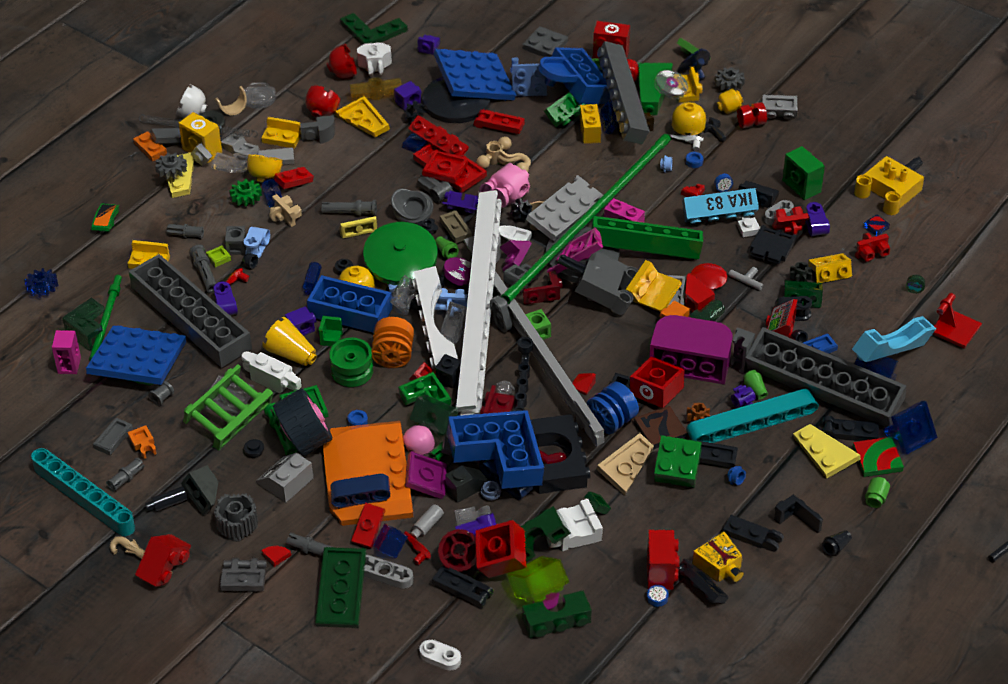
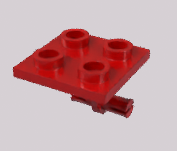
M949 293L946 298L941 300L940 306L936 310L939 314V320L934 325L936 330L933 335L965 349L982 326V323L954 311L952 302L956 296L953 293Z

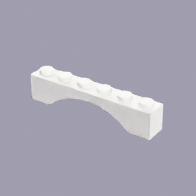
M436 266L414 271L415 279L412 280L414 290L419 292L416 295L418 306H422V310H419L421 321L426 323L423 326L425 337H429V341L426 342L429 353L432 352L433 357L430 358L432 369H435L444 354L458 359L454 344L447 340L434 324L435 306L442 293Z

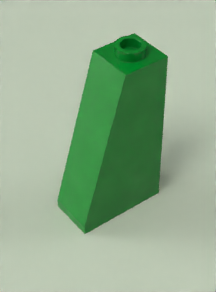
M639 63V99L644 113L658 115L669 84L666 82H671L666 80L669 78L668 76L666 77V73L664 76L661 72L672 71L673 63Z

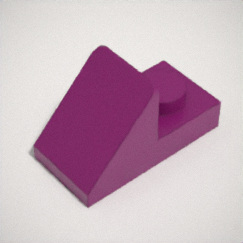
M510 240L501 245L500 249L507 255L506 263L502 270L505 271L515 264L519 266L532 243L530 241Z

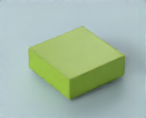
M223 246L206 252V256L209 257L214 267L231 261L230 254Z

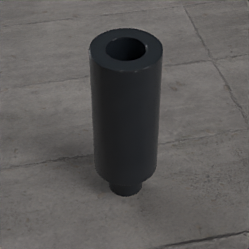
M183 486L151 497V501L145 503L147 511L152 509L159 511L186 501L187 495Z

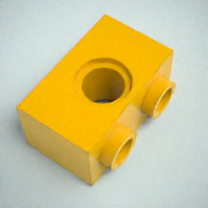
M597 104L580 105V126L583 144L601 143V122Z

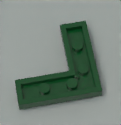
M355 13L340 18V24L362 45L381 43L408 31V26L400 18L370 29Z

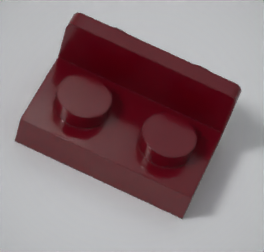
M492 385L490 392H486V405L481 407L480 414L511 412L515 404V396L496 393V385Z

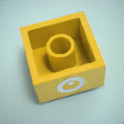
M194 112L179 122L183 150L191 153L197 145L202 143L212 155L208 163L222 153L219 126L216 123Z

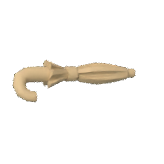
M122 536L115 537L111 541L110 549L114 555L118 552L116 549L117 544H120L127 549L126 553L136 554V556L142 559L145 551L139 548L134 539L131 542Z

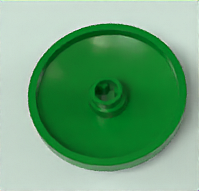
M393 222L383 225L371 233L365 242L363 256L365 266L373 277L383 283L399 286L413 284L412 280L415 279L414 271L434 267L437 262L438 252L435 239L426 229L414 223Z

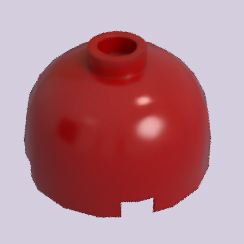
M346 44L334 48L330 52L329 62L327 63L329 71L342 79L351 78L357 74L354 58H351L349 54L351 51Z
M315 85L311 86L307 91L305 98L306 107L316 118L331 116L339 107L340 97L332 90L327 92L324 91L325 87Z

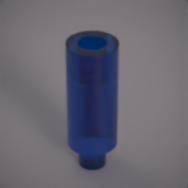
M311 262L308 266L303 283L306 295L312 293L319 280L322 266L317 262Z

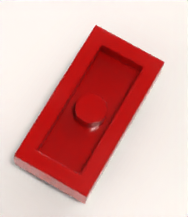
M305 167L276 173L274 176V180L283 189L313 182L314 178Z

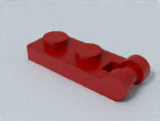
M484 109L479 111L478 117L474 121V125L477 128L488 127L515 134H520L525 124V118Z

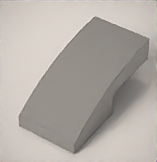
M230 134L221 141V145L244 160H247L249 154L257 155L258 151H260L258 146L246 143L244 136Z

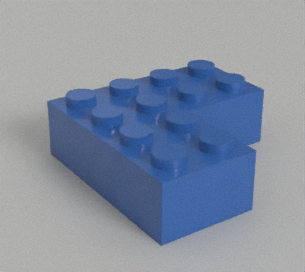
M528 410L448 417L447 437L454 463L494 459L502 489L542 485L544 465Z

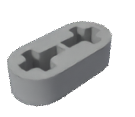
M782 200L767 209L764 217L765 223L773 225L775 221L774 213L777 209H785L786 215L791 216L790 210L794 208L793 203L788 200Z

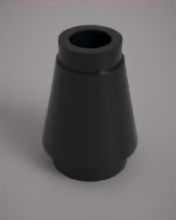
M843 530L825 537L822 542V549L827 555L836 556L852 540V536L847 530Z

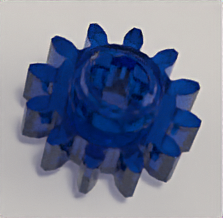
M44 268L41 271L34 270L33 275L27 274L28 278L24 279L26 292H30L31 296L38 294L39 298L42 295L49 296V292H55V287L59 286L56 273L52 274L51 269L45 272Z

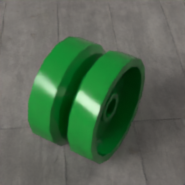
M355 337L344 338L337 341L329 351L331 374L335 382L346 387H358L371 379L373 375L372 350L367 342Z

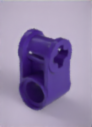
M817 202L809 203L806 207L809 219L805 221L809 235L829 234L830 225L822 205Z
M224 281L216 283L214 286L216 304L229 315L238 314L230 284Z

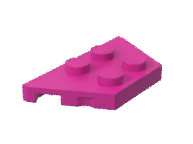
M593 228L569 242L560 255L564 254L578 262L583 259L587 260L593 253L603 248L600 232ZM557 264L549 268L547 273L556 271V274L567 269V267Z

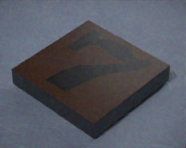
M670 406L634 418L635 425L642 436L654 446L653 449L659 447L661 435L680 439L687 438V431Z

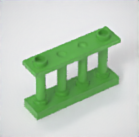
M240 365L235 366L233 369H228L218 383L194 404H189L184 410L183 422L187 424L194 418L214 434L213 447L218 451L272 401L273 392L267 388L263 393H258L239 377ZM231 383L236 384L253 398V402L245 405L226 388ZM219 394L240 410V414L232 417L213 400ZM207 406L225 420L227 425L223 429L218 428L199 412Z

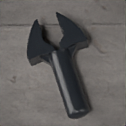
M709 117L710 124L706 122L703 132L712 131L720 141L724 142L727 137L719 129L721 121Z

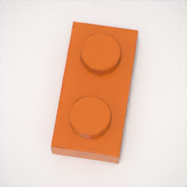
M148 131L133 138L134 144L152 162L159 159L160 156L167 155V149L161 143H155Z

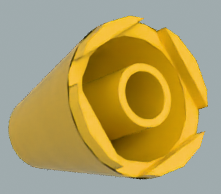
M282 317L283 321L277 320L266 333L265 338H267L266 344L263 342L262 347L266 351L301 365H312L317 358L315 348L289 319Z

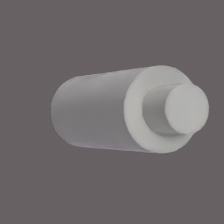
M433 504L412 526L413 531L410 535L415 539L423 537L444 515L443 510L438 505Z

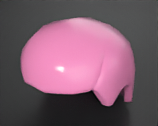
M413 426L403 436L404 446L407 451L412 450L415 453L424 455L434 448L435 441L430 429L425 426Z

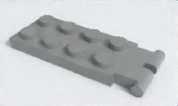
M577 175L574 178L573 184L568 182L529 213L526 220L551 240L555 241L570 229L603 194L594 187L590 189V184Z

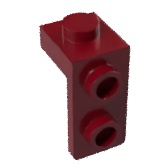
M556 271L548 272L547 286L523 289L524 305L560 299L562 280L557 277Z

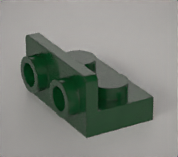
M784 280V297L807 296L812 300L811 307L820 308L822 306V283Z

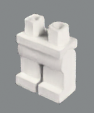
M585 499L580 501V505L557 510L562 515L571 534L555 544L547 538L550 548L560 546L562 551H566L568 548L602 541L603 527L589 500Z

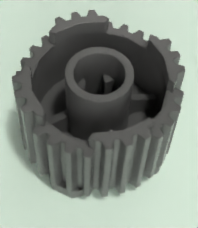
M247 493L241 494V496L239 494L236 496L235 494L233 496L224 494V497L221 496L217 500L218 505L214 509L216 526L221 535L228 536L234 542L241 541L244 536L252 534L251 531H255L258 527L256 506L253 498L250 495L247 496Z

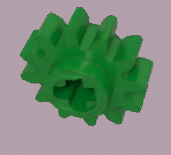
M245 179L243 182L237 181L238 185H232L230 197L232 202L237 201L238 206L244 204L247 207L250 203L254 205V200L260 201L262 190L260 184H255L254 180L248 182Z

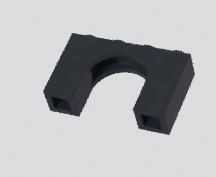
M572 414L531 419L538 447L559 446L570 454L568 458L561 462L543 464L542 485L537 486L539 494L587 488V479L591 477L590 469L585 467L587 462L585 451H581V448H583L582 438L577 436L579 433L578 423L574 422Z

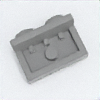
M762 96V103L765 105L767 118L783 117L785 119H792L797 117V96Z

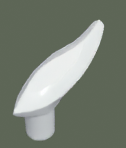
M671 135L675 139L693 143V150L695 151L700 149V142L703 140L702 137L696 135Z

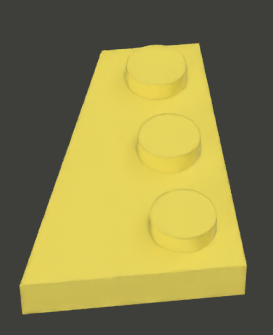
M191 153L181 154L187 161V172H182L183 176L178 175L176 179H173V177L166 179L172 198L190 194L195 161Z

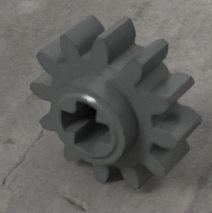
M724 67L723 71L718 70L717 74H715V86H720V90L725 89L726 91L729 89L736 91V88L742 89V85L745 84L744 73H739V69L734 70L732 67L726 69Z
M167 153L166 156H160V160H156L155 168L156 173H159V177L165 175L166 179H169V177L176 179L178 175L183 176L182 172H187V161L183 158V155L177 157V153Z

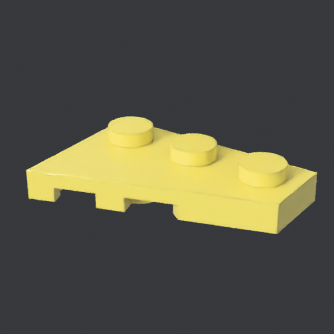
M811 424L793 433L794 439L826 479L861 460L860 454Z

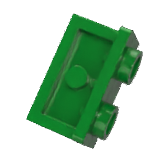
M569 92L546 108L544 112L555 127L560 124L565 126L571 121V116L576 118L580 115V106Z

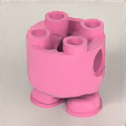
M508 163L480 186V192L497 190V199H501V207L504 208L511 203H515L516 199L522 198L529 192V174L526 170Z

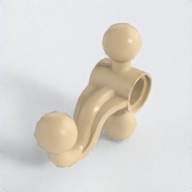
M504 136L498 142H489L486 155L479 156L476 163L483 169H486L490 164L500 163L507 165L508 163L513 164L523 161L516 166L528 172L531 160L522 153L506 154L503 150H508L512 143L508 137Z

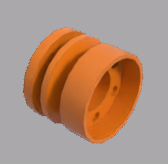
M386 317L379 320L374 327L371 347L373 360L387 368H398L406 365L411 359L414 328L412 325L399 317Z

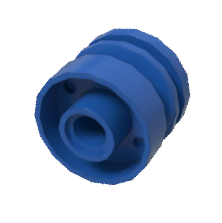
M617 381L610 383L600 393L595 394L594 397H591L586 402L606 434H613L624 423H628L639 413L638 402L628 387Z

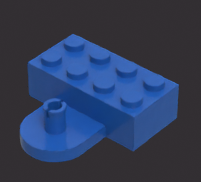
M555 47L551 57H544L540 60L538 69L541 74L547 77L544 81L546 85L554 87L556 81L562 82L579 104H608L610 94L603 72L583 48Z

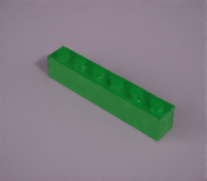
M600 216L593 217L591 230L596 228L600 232L603 246L685 257L688 259H699L703 245V231Z

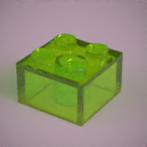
M540 556L527 563V568L507 574L515 597L526 601H533L534 603L545 600L546 595L557 593L563 590L564 585L570 583L561 560Z

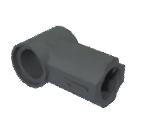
M422 174L417 180L418 185L426 190L436 203L445 199L446 191H453L451 185L446 181L440 182L438 179L426 177Z

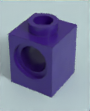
M411 81L395 88V103L403 110H406L407 103L413 104V101H417L418 104L421 103V89Z
M306 306L285 314V317L291 321L303 336L315 332L314 323H316V318L312 312L308 311Z

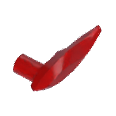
M239 268L225 282L232 284L238 279L247 282L250 276L243 273L242 268Z
M405 531L404 534L418 553L413 559L414 563L420 565L425 559L431 558L427 548Z

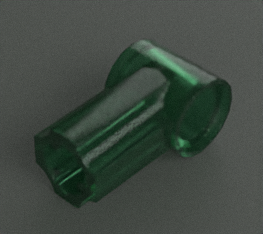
M718 299L712 300L701 310H694L690 317L715 321L725 312V307Z

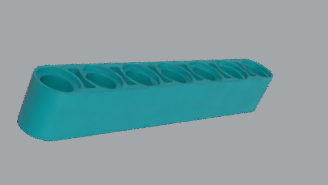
M801 389L693 421L686 427V431L693 441L716 443L810 415L819 406L808 389Z
M39 448L32 452L31 458L34 470L39 476L119 535L129 536L133 534L135 524L132 512L47 449Z

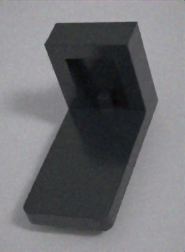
M794 494L784 501L781 500L775 506L774 520L779 524L795 514L815 532L819 533L821 531L823 519L820 514L814 512L803 500Z

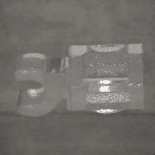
M483 506L478 511H475V507L454 510L456 523L461 525L476 520L475 518L490 514V506Z

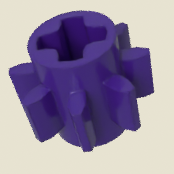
M746 385L734 388L733 391L735 393L731 395L732 403L736 408L753 404L752 401L756 399L753 389L751 387L746 388Z

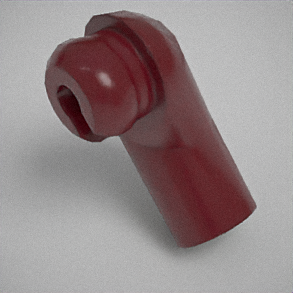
M541 450L539 451L543 464L557 463L567 458L561 452L548 455Z

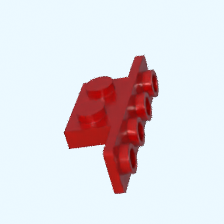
M419 115L408 127L411 132L445 153L463 157L469 149L468 145L461 142L457 136L448 134L441 126L437 127Z

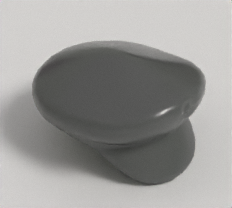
M397 189L391 197L393 214L401 222L418 224L419 221L429 219L432 214V199L421 191Z

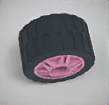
M303 388L298 389L273 405L284 433L302 456H306L332 440V434L325 423L323 414Z

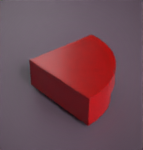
M705 185L686 186L681 190V195L686 197L700 196L705 191Z
M270 546L261 550L262 555L274 567L291 556V551L281 546Z

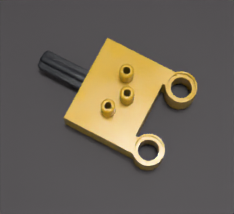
M886 156L864 175H859L856 178L854 194L856 197L864 199L869 197L872 191L885 199L883 211L888 215H896L902 206L922 191L924 176L916 173L915 170L923 164V161L920 157H917L904 166Z

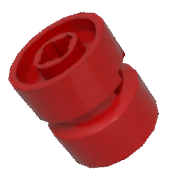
M759 102L751 104V107L749 105L738 106L737 120L739 126L746 128L751 127L753 124L755 126L766 124L767 112L765 105Z

